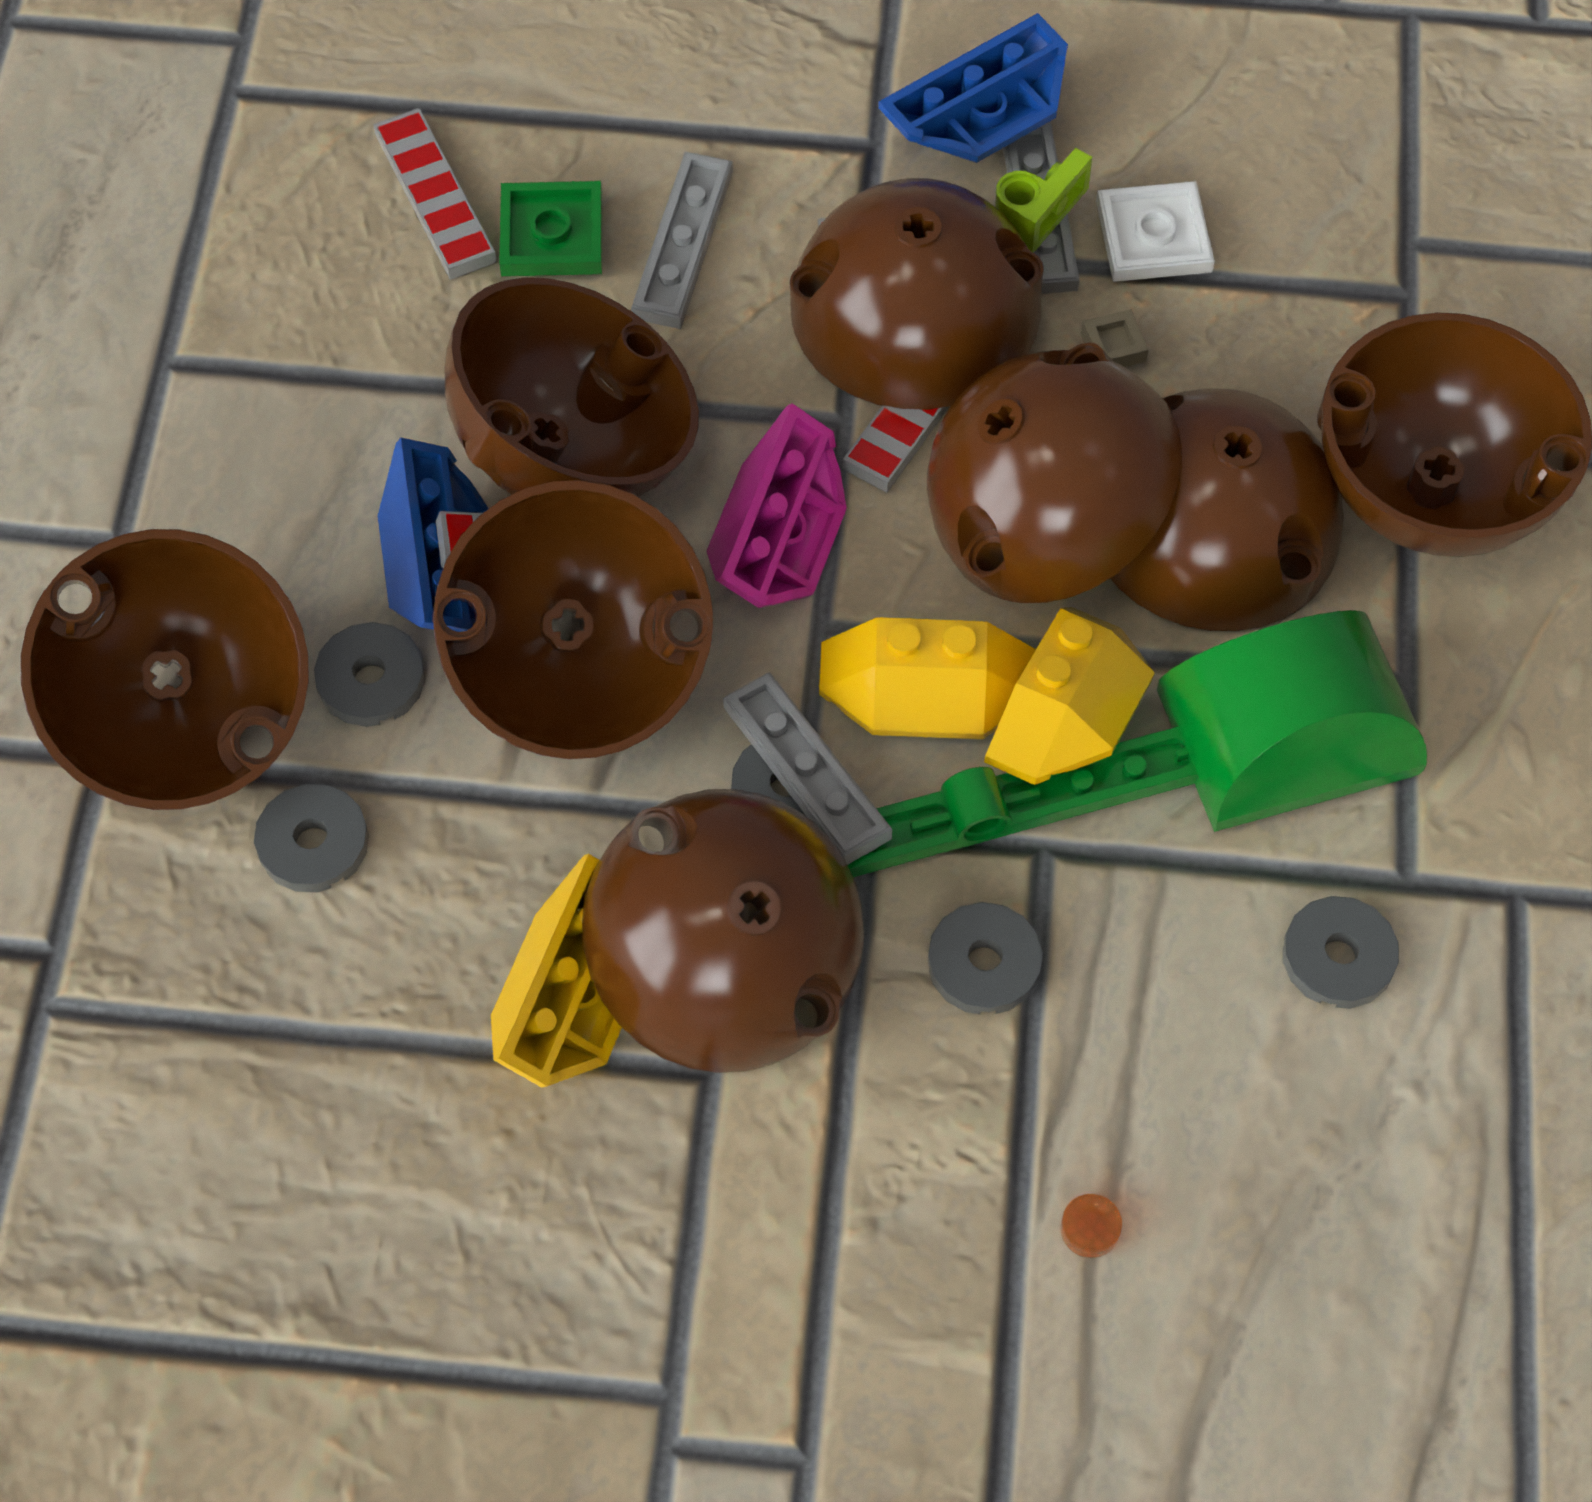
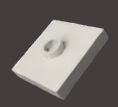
M1196 181L1098 190L1096 203L1113 282L1212 273L1215 261Z

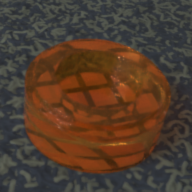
M1084 1194L1074 1198L1066 1206L1060 1224L1061 1236L1066 1246L1075 1254L1086 1258H1097L1109 1253L1117 1244L1122 1231V1218L1118 1208L1109 1199L1098 1194Z

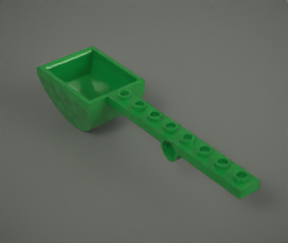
M1356 610L1311 615L1266 627L1229 640L1199 653L1169 670L1159 679L1157 693L1172 728L1119 742L1109 757L1072 771L1051 775L1049 780L1036 785L1008 773L996 776L994 770L989 767L969 768L948 778L941 786V791L876 808L892 828V839L848 864V867L853 877L1193 784L1196 786L1212 828L1216 832L1415 777L1425 770L1427 765V748L1368 615L1365 612Z

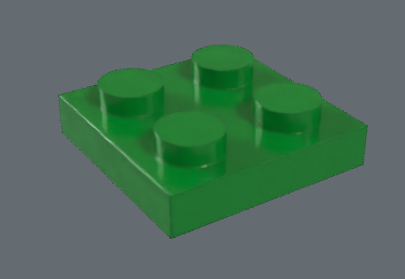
M601 181L501 183L499 255L501 277L602 274Z

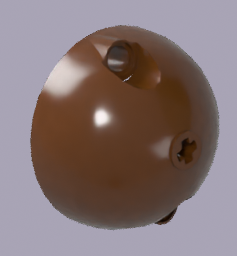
M907 178L888 181L872 186L839 205L819 225L799 259L797 269L790 278V311L794 334L803 353L815 369L833 385L856 398L876 405L899 409L929 410L949 407L968 386L995 366L1013 358L1028 355L1037 337L1041 320V292L1044 266L1039 256L1028 249L1019 232L1004 213L989 201L968 189L946 181L928 178Z
M523 277L504 280L485 287L471 297L459 312L445 356L444 374L447 410L458 439L464 447L469 460L488 474L501 489L514 494L525 488L548 482L581 480L607 484L639 497L656 488L669 477L683 462L693 447L699 428V408L695 390L686 369L668 343L647 322L620 303L594 290L571 282L550 278Z
M1436 312L1411 315L1388 322L1368 332L1354 343L1335 365L1317 414V423L1322 434V446L1332 478L1342 498L1356 516L1372 530L1390 541L1414 551L1436 556L1466 557L1486 554L1505 548L1539 530L1557 515L1564 504L1574 495L1586 473L1592 451L1591 418L1584 397L1572 376L1557 358L1539 343L1514 328L1490 319L1467 314Z
M1082 343L1070 350L1042 351L1013 358L995 366L968 386L951 405L940 424L933 442L927 468V494L935 531L942 547L964 577L991 596L1016 603H1048L1071 598L1091 590L1115 576L1133 561L1155 536L1169 512L1177 491L1181 471V440L1176 421L1167 403L1139 376L1121 364L1113 362L1106 352L1095 343Z
M1207 388L1184 391L1162 398L1167 403L1176 421L1181 440V471L1177 491L1169 512L1155 536L1133 561L1110 579L1117 588L1136 604L1155 615L1183 626L1202 630L1240 631L1260 628L1292 615L1316 596L1330 576L1338 556L1344 520L1342 496L1332 478L1322 444L1306 425L1286 409L1266 398L1249 392ZM1284 574L1291 575L1298 580L1291 579Z
M581 480L553 481L525 488L501 499L478 516L460 536L446 560L437 586L432 616L435 642L442 668L454 693L471 715L493 734L518 748L542 756L563 759L597 758L623 751L648 739L669 723L686 704L701 679L710 652L713 630L712 601L705 573L693 548L676 525L657 508L632 493L607 484ZM462 601L472 607L475 613V622L472 628L467 631L457 632L447 627L443 619V611L451 602ZM564 611L572 613L571 621L580 622V631L572 633L569 641L561 640V631L554 632L552 629V622L558 621ZM684 611L694 616L697 621L698 630L693 640L688 642L680 641L672 634L670 621L675 612ZM654 617H655L654 634H653V627H652V626H653V621H654Z
M148 529L122 534L95 545L73 559L56 575L37 601L25 630L20 655L21 687L26 711L38 738L52 758L75 780L95 793L124 805L151 810H181L210 804L236 793L257 779L279 757L292 738L304 709L309 684L308 651L303 628L291 601L278 582L256 560L233 545L205 534L180 529ZM72 584L83 585L92 593L91 604L84 612L78 614L68 613L59 605V595L62 590ZM103 613V615H102V617L100 618V620H99L98 622H96V620H97V619L101 616V614ZM174 663L180 667L181 670L177 673V677L182 682L176 689L167 684L160 690L153 685L157 675L152 673V670L156 665L159 664L167 668ZM261 727L271 735L273 741L272 749L265 757L251 758L242 751L240 736L247 728Z
M707 789L684 794L638 813L611 841L597 863L586 891L582 916L583 950L589 974L601 1001L616 1022L639 1044L663 1059L690 1069L715 1073L745 1072L770 1066L797 1053L814 1039L830 1032L835 1027L839 1018V1011L853 988L862 960L865 936L863 908L856 882L844 857L831 839L807 816L788 804L760 793L738 789ZM641 826L654 827L661 833L664 841L662 851L654 852L642 845L639 840V829ZM751 902L756 907L757 912L754 913L753 920L746 923L741 919L739 913L743 911L746 903ZM799 999L809 1001L816 1009L817 1022L814 1028L805 1027L798 1021L795 1007Z

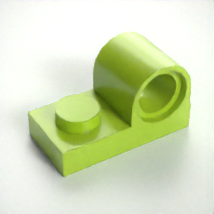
M1075 148L1063 163L1056 162L1052 165L1045 179L1027 171H1013L1005 174L996 185L995 207L1004 213L1014 225L1028 249L1033 253L1089 189L1092 156Z

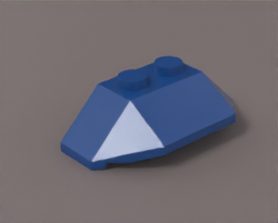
M1037 13L880 100L878 108L908 141L978 163L1057 117L1068 44Z
M400 437L395 444L378 512L388 604L390 609L418 627L434 630L432 616L435 596L443 571L436 529L438 514L440 511L484 513L489 508L470 479L454 464L457 460L448 447ZM455 601L445 607L443 619L451 630L463 632L474 625L475 613L466 602Z

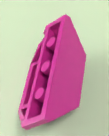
M793 403L785 407L741 465L706 550L715 580L758 608L803 599L814 594L847 509L841 471L833 448L836 447L834 431Z

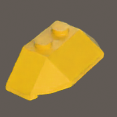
M1074 607L1060 608L1016 682L986 752L984 763L1036 785L1049 780L1051 775L1072 771L1111 756L1148 690L1155 672L1122 628Z
M876 617L821 642L819 695L829 703L832 701L845 715L872 735L983 740L996 731L1016 682L1036 649L987 621Z
M589 853L583 855L535 914L491 1013L493 1060L542 1088L606 1065L622 1029L601 1001L590 977L583 950L582 916L585 896L594 869L599 862V859Z

